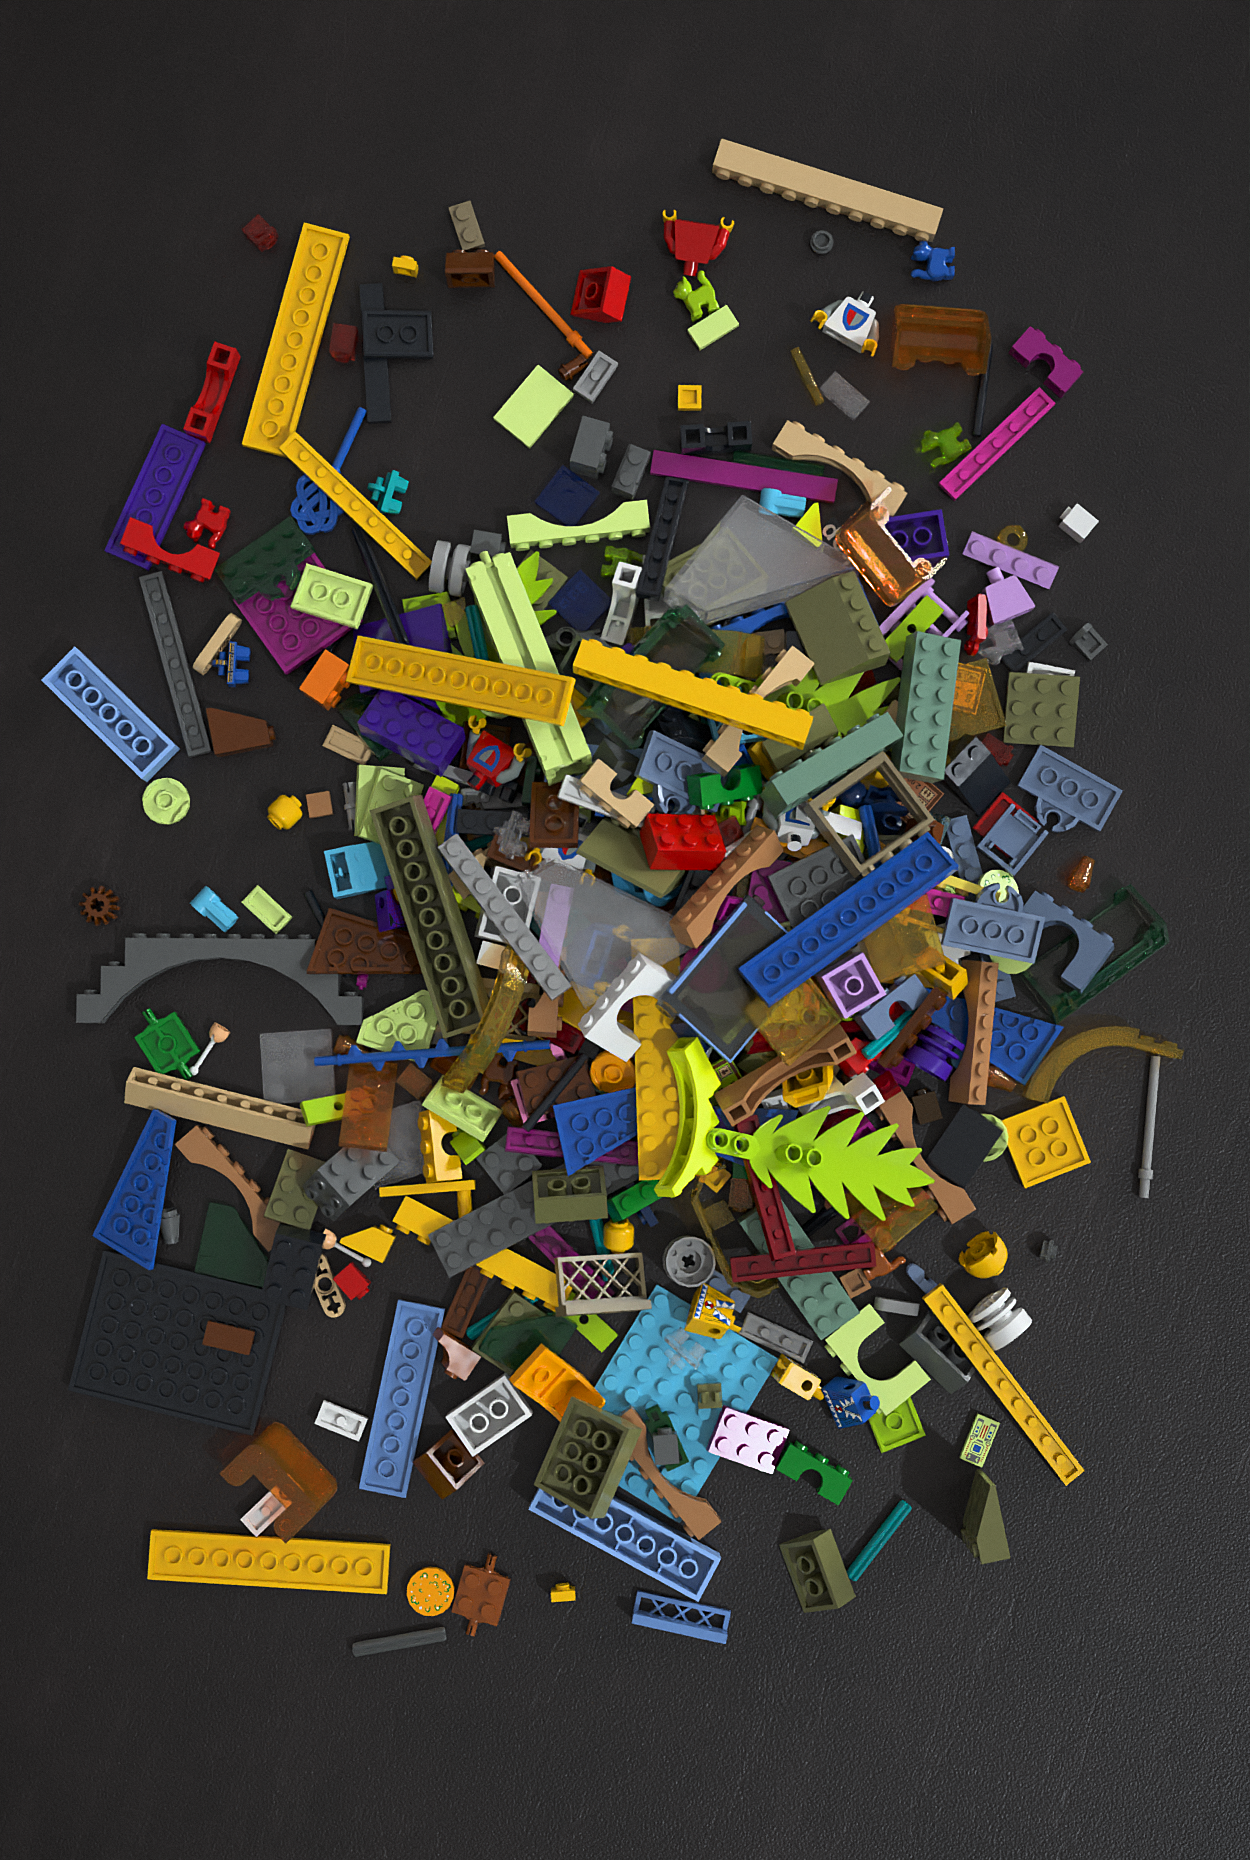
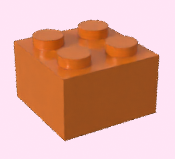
M325 649L299 689L306 697L329 711L331 707L335 708L341 699L339 694L343 688L347 689L351 685V683L346 682L350 665Z

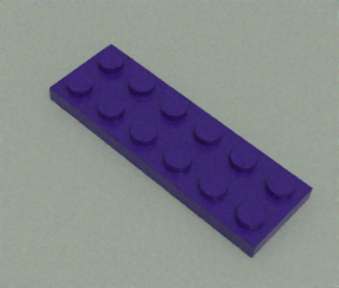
M161 425L104 550L106 553L149 571L152 563L145 560L146 556L138 553L136 556H132L123 552L124 548L120 546L128 521L131 517L153 526L155 541L159 546L161 545L206 446L205 442L167 425Z

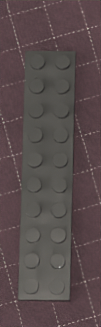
M636 1135L629 1140L638 1141V1136ZM591 1162L584 1166H604L607 1196L639 1180L638 1166ZM565 1163L555 1169H564ZM530 1181L428 1234V1237L449 1278L556 1222L536 1224L533 1181Z

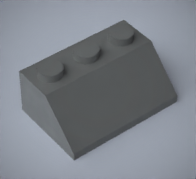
M931 1309L913 1325L899 1344L950 1394L968 1383L976 1370Z

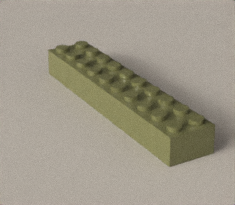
M409 796L370 810L443 1038L445 1039L496 1022L442 855L437 849L438 842L423 796Z

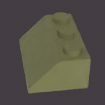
M824 703L809 712L810 716H813V722L803 750L771 739L762 742V752L776 773L781 770L783 773L790 769L789 766L799 759L806 760L811 752L821 746L826 748L829 746L828 743L838 736L839 731Z
M603 1165L582 1167L570 1176H567L566 1168L532 1171L536 1224L608 1218Z
M831 1529L813 1531L779 1545L804 1613L839 1609L856 1597Z

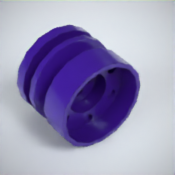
M929 1024L923 1030L928 1033L927 1036L921 1033L917 1034L918 1040L922 1042L921 1046L914 1044L911 1048L906 1049L903 1056L905 1060L915 1064L916 1067L946 1082L953 1067L945 1060L947 1057L958 1060L960 1057L951 1051L952 1048L963 1052L966 1046L950 1032L939 1026Z

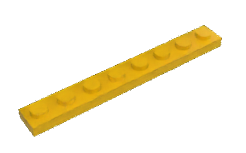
M294 432L279 447V450L415 580L431 566L432 561L299 434Z

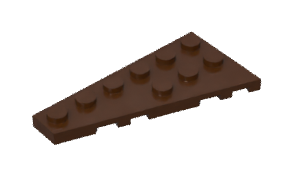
M329 908L312 954L307 974H422L409 932L399 929L379 932L377 922Z

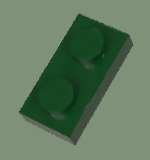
M530 756L527 760L521 799L522 806L531 807L532 782H535L536 778L541 777L542 768L538 763L537 756Z

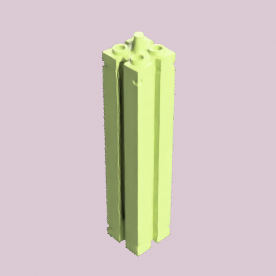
M488 551L481 552L479 554L481 561L475 562L465 569L470 588L500 663L559 675L511 553L496 554L492 557L491 561ZM571 702L564 727L523 719L549 786L563 781L566 774H575L577 776L585 773L592 764L591 752Z

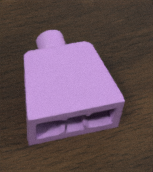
M999 567L986 573L991 585L986 586L982 590V594L987 595V605L989 608L987 617L991 628L1028 613L1035 608L1033 601L1017 576L1013 575L1004 579Z

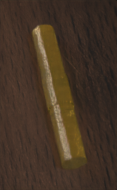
M794 348L791 350V353L800 370V374L816 406L821 405L825 401L800 348Z

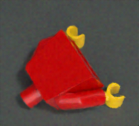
M666 210L663 211L664 240L669 252L675 255V259L685 261L684 275L697 276L698 263L708 264L709 260H715L726 247L729 234L734 226L733 220L730 226H726L723 224L725 217H722L720 224L714 225L677 219L676 210H674L672 217H667Z

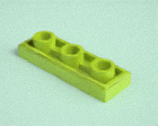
M928 595L922 599L885 640L891 652L889 658L895 663L904 656L906 636L912 634L908 632L907 628L913 627L915 632L925 633L944 612Z
M367 1089L302 1101L300 1103L306 1127L371 1114L374 1111Z
M573 1291L568 1301L573 1300L576 1296V1294ZM597 1314L587 1315L589 1320L586 1323L580 1321V1316L564 1317L601 1352L618 1336Z

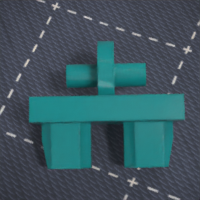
M395 470L387 473L383 486L384 478L377 477L375 484L368 483L367 489L373 492L371 500L378 501L379 494H381L377 510L382 514H399L402 502L393 499L392 495L394 491L404 494L407 490L409 481L398 476L399 472Z

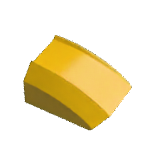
M834 1065L812 1068L782 1083L783 1100L795 1108L823 1100L833 1080Z

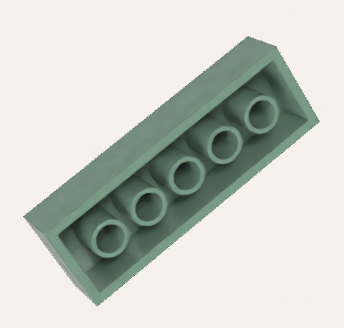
M920 631L906 636L896 725L903 734V737L893 746L890 760L903 778L927 783L944 780L961 640Z
M886 712L881 716L878 713L866 720L867 723L862 727L856 725L843 738L840 736L834 738L828 743L829 746L823 750L820 747L811 752L806 760L802 761V759H799L789 766L790 769L783 773L781 770L769 778L770 781L764 784L765 789L760 796L774 818L780 817L840 781L880 752L884 751L886 753L890 751L903 737V734L889 713Z
M782 1201L795 1250L815 1248ZM755 1206L737 1220L761 1254L769 1253ZM832 1272L778 1277L820 1340L860 1314Z

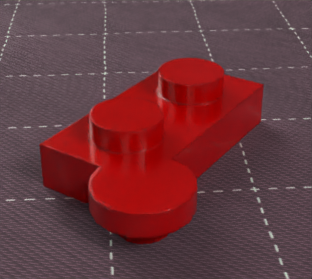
M977 594L967 601V611L970 613L967 616V634L971 635V638L965 642L964 649L969 656L977 654L979 644L986 640L988 635V627L986 626V616L989 609L987 595Z

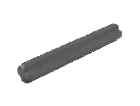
M444 1627L355 1642L352 1645V1652L355 1657L442 1642L447 1638L446 1630Z

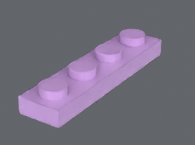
M973 531L963 551V555L995 568L999 567L1000 570L1047 589H1050L1059 568L1057 565Z

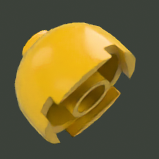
M985 1231L972 1238L966 1244L970 1248L965 1253L961 1251L959 1255L961 1266L972 1276L982 1279L997 1276L1003 1271L1008 1252L1004 1242L996 1232L990 1234L988 1231Z

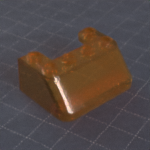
M909 304L896 305L893 315L891 342L892 367L908 370L915 365L916 359L921 362L935 360L945 364L960 362L962 369L969 375L986 374L992 339L987 314L973 309Z
M279 1422L270 1424L219 1473L233 1486L244 1484L254 1474L286 1508L274 1523L275 1533L285 1544L334 1496L338 1488L336 1479L292 1432Z

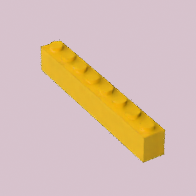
M405 1196L393 1219V1222L397 1223L396 1229L407 1235L410 1231L418 1234L417 1240L428 1246L431 1243L428 1234L454 1221L408 1196ZM505 1249L476 1264L481 1268L480 1273L491 1279L496 1275L503 1279L501 1284L512 1290L517 1286L524 1290L523 1296L535 1301L536 1297L545 1301L544 1307L554 1312L555 1307H559L556 1274L517 1253ZM570 1286L565 1290L566 1301H568L573 1291V1288Z

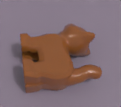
M884 1233L879 1235L874 1243L877 1267H869V1269L863 1270L868 1281L878 1276H884L895 1270L900 1264H905L906 1262L904 1257H897L892 1262L888 1261L884 1252L893 1249L897 1242L891 1236Z

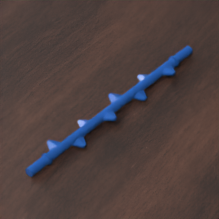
M488 1034L483 1035L479 1045L450 1047L444 1038L439 1039L435 1048L406 1050L400 1041H395L391 1051L362 1053L356 1045H351L347 1055L337 1054L334 1056L314 1057L315 1066H342V1064L371 1062L377 1071H381L385 1061L414 1059L419 1068H424L428 1058L459 1056L464 1064H469L473 1055L502 1053L506 1060L510 1062L513 1061L517 1051L527 1052L529 1050L550 1049L551 1044L550 1039L493 1043Z

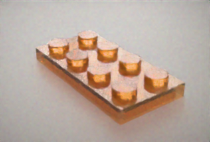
M371 1062L350 1064L339 1146L387 1152L397 1063L385 1062L381 1071H377Z

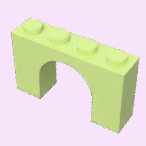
M867 1304L859 1311L860 1314L825 1339L828 1344L824 1347L833 1358L838 1355L843 1362L839 1366L848 1377L853 1374L858 1381L866 1383L871 1396L879 1398L880 1405L876 1412L878 1414L883 1412L887 1416L931 1379L915 1360L895 1376L886 1380L870 1378L861 1370L857 1358L861 1343L885 1323L873 1307Z

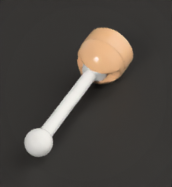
M214 1022L209 1031L210 1043L196 1064L189 1069L193 1075L198 1073L199 1066L213 1045L227 1039L230 1034L228 1029Z
M328 1229L324 1230L323 1234L327 1235L323 1249L336 1247L362 1262L364 1267L371 1265L370 1258H363L338 1244L335 1234Z

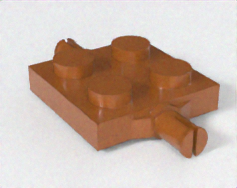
M488 1554L485 1567L464 1565L451 1612L469 1619L465 1632L467 1635L475 1636L478 1623H488L497 1626L499 1623L511 1578L500 1575L494 1570L498 1557L496 1555Z

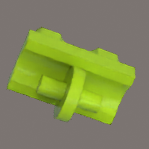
M734 802L730 805L719 804L718 810L715 813L705 810V815H715L719 828L747 826L746 813L744 812L746 802Z

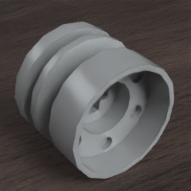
M679 1236L672 1240L666 1246L662 1256L663 1269L666 1275L675 1283L686 1287H697L707 1282L713 1275L716 1266L715 1254L711 1246L704 1240L693 1236ZM692 1255L690 1259L693 1261V1264H687L684 1267L683 1256L688 1257Z

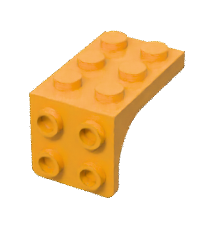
M542 1343L509 1378V1381L514 1386L542 1405L559 1422H561L571 1397H576L599 1408H602L605 1404V1399L583 1374Z

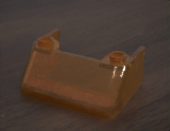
M889 486L865 502L836 532L835 539L838 546L886 605L892 607L903 601L927 582L947 559L944 556L931 565L928 560L922 557L912 561L884 526L889 520V512L881 501L892 491Z

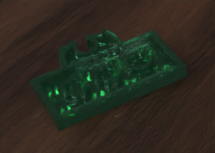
M289 516L218 565L214 570L239 605L257 592L264 598L274 601V599L285 597L282 590L277 587V584L282 580H286V585L293 591L301 579V573L297 565L316 551L293 518Z

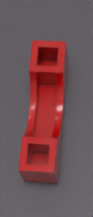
M214 341L207 361L206 378L202 392L196 404L190 408L183 428L187 435L210 444L241 358L236 348Z
M131 517L120 542V546L124 548L123 552L132 556H136L137 553L146 556L145 560L155 565H159L160 562L168 565V570L177 574H181L182 571L191 574L190 578L200 583H203L204 580L209 582L220 554L199 544L184 554L168 553L156 543L153 535V526Z
M894 1002L889 1009V1016L892 1022L905 1012L898 1002ZM855 1037L850 1039L857 1053L837 1065L848 1078L855 1075L858 1076L862 1072L866 1073L869 1070L868 1065L872 1061H878L885 1052L882 1050L873 1059L868 1060L862 1054V1049L870 1042H864Z

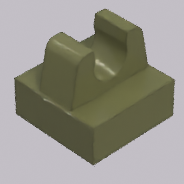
M721 1382L697 1384L699 1409L723 1408Z

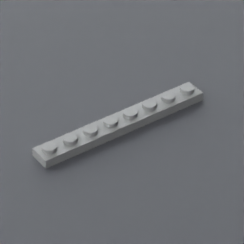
M455 834L437 847L438 851L549 999L553 1001L570 989L571 984L459 835Z

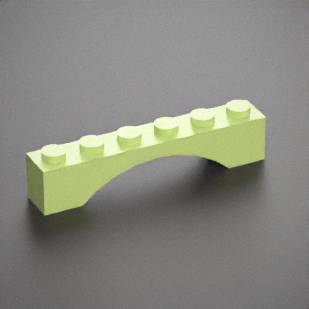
M647 500L623 502L613 513L604 519L583 526L554 525L537 518L531 513L507 516L511 548H516V551L529 550L530 546L539 545V548H550L554 543H562L564 546L576 544V541L585 540L586 543L598 542L599 538L609 537V540H619L624 535H632V537L637 538L646 536V533L650 532Z

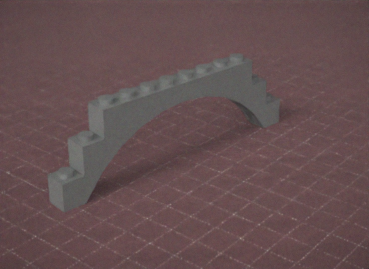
M132 933V938H125V966H123V962H108V966H101L100 994H98V990H84V994H77L76 1023H105L127 996L153 977L171 968L191 962L224 958L251 961L264 965L297 981L320 1001L337 1025H362L364 1020V997L358 996V992H344V996H341V974H307V969L317 943L316 939H312V935H298V939H288V935L275 934L274 939H265L263 934H250V939H241V934H227V938H217L218 934H203V938H194V934H180L179 938H170V934L160 933L156 934V938H147V934Z

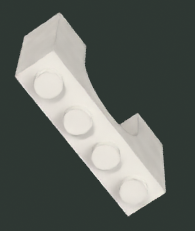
M639 952L628 963L619 977L613 980L607 991L597 999L589 1012L581 1018L578 1026L584 1037L627 1062L642 1044L634 1034V1031L617 1021V1014L620 1008L629 999L640 995H649L661 1001L659 999L660 996L677 976ZM684 987L676 997L679 1001L688 992L687 988Z

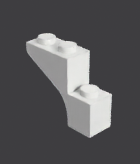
M862 1072L844 1086L833 1075L831 1086L823 1100L797 1108L802 1116L825 1106L831 1107L828 1114L854 1108L866 1115L884 1103L885 1100L876 1085Z

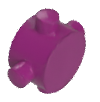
M358 974L356 986L359 987V990H363V987H367L368 974Z

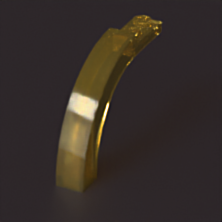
M509 944L501 953L495 985L482 1019L463 1052L442 1078L441 1086L463 1094L478 1073L483 1074L489 1066L511 1025L529 971Z
M1109 1026L1088 1029L1062 1040L1046 1053L1025 1084L1021 1097L1048 1103L1052 1089L1065 1068L1081 1055L1100 1047L1125 1046L1173 1059H1182L1184 1050L1177 1049L1178 1044L1164 1041L1163 1045L1154 1043L1155 1038L1141 1035L1139 1039L1140 1029Z

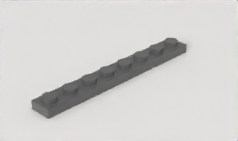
M162 571L139 577L188 757L191 758L212 752L164 574Z

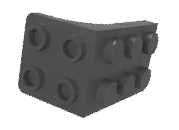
M368 1126L322 1165L303 1184V1189L307 1197L314 1200L321 1208L322 1213L332 1221H335L356 1200L392 1170L400 1160Z

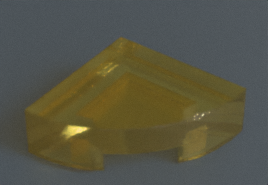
M464 597L442 605L450 628L457 625L464 616L466 609Z

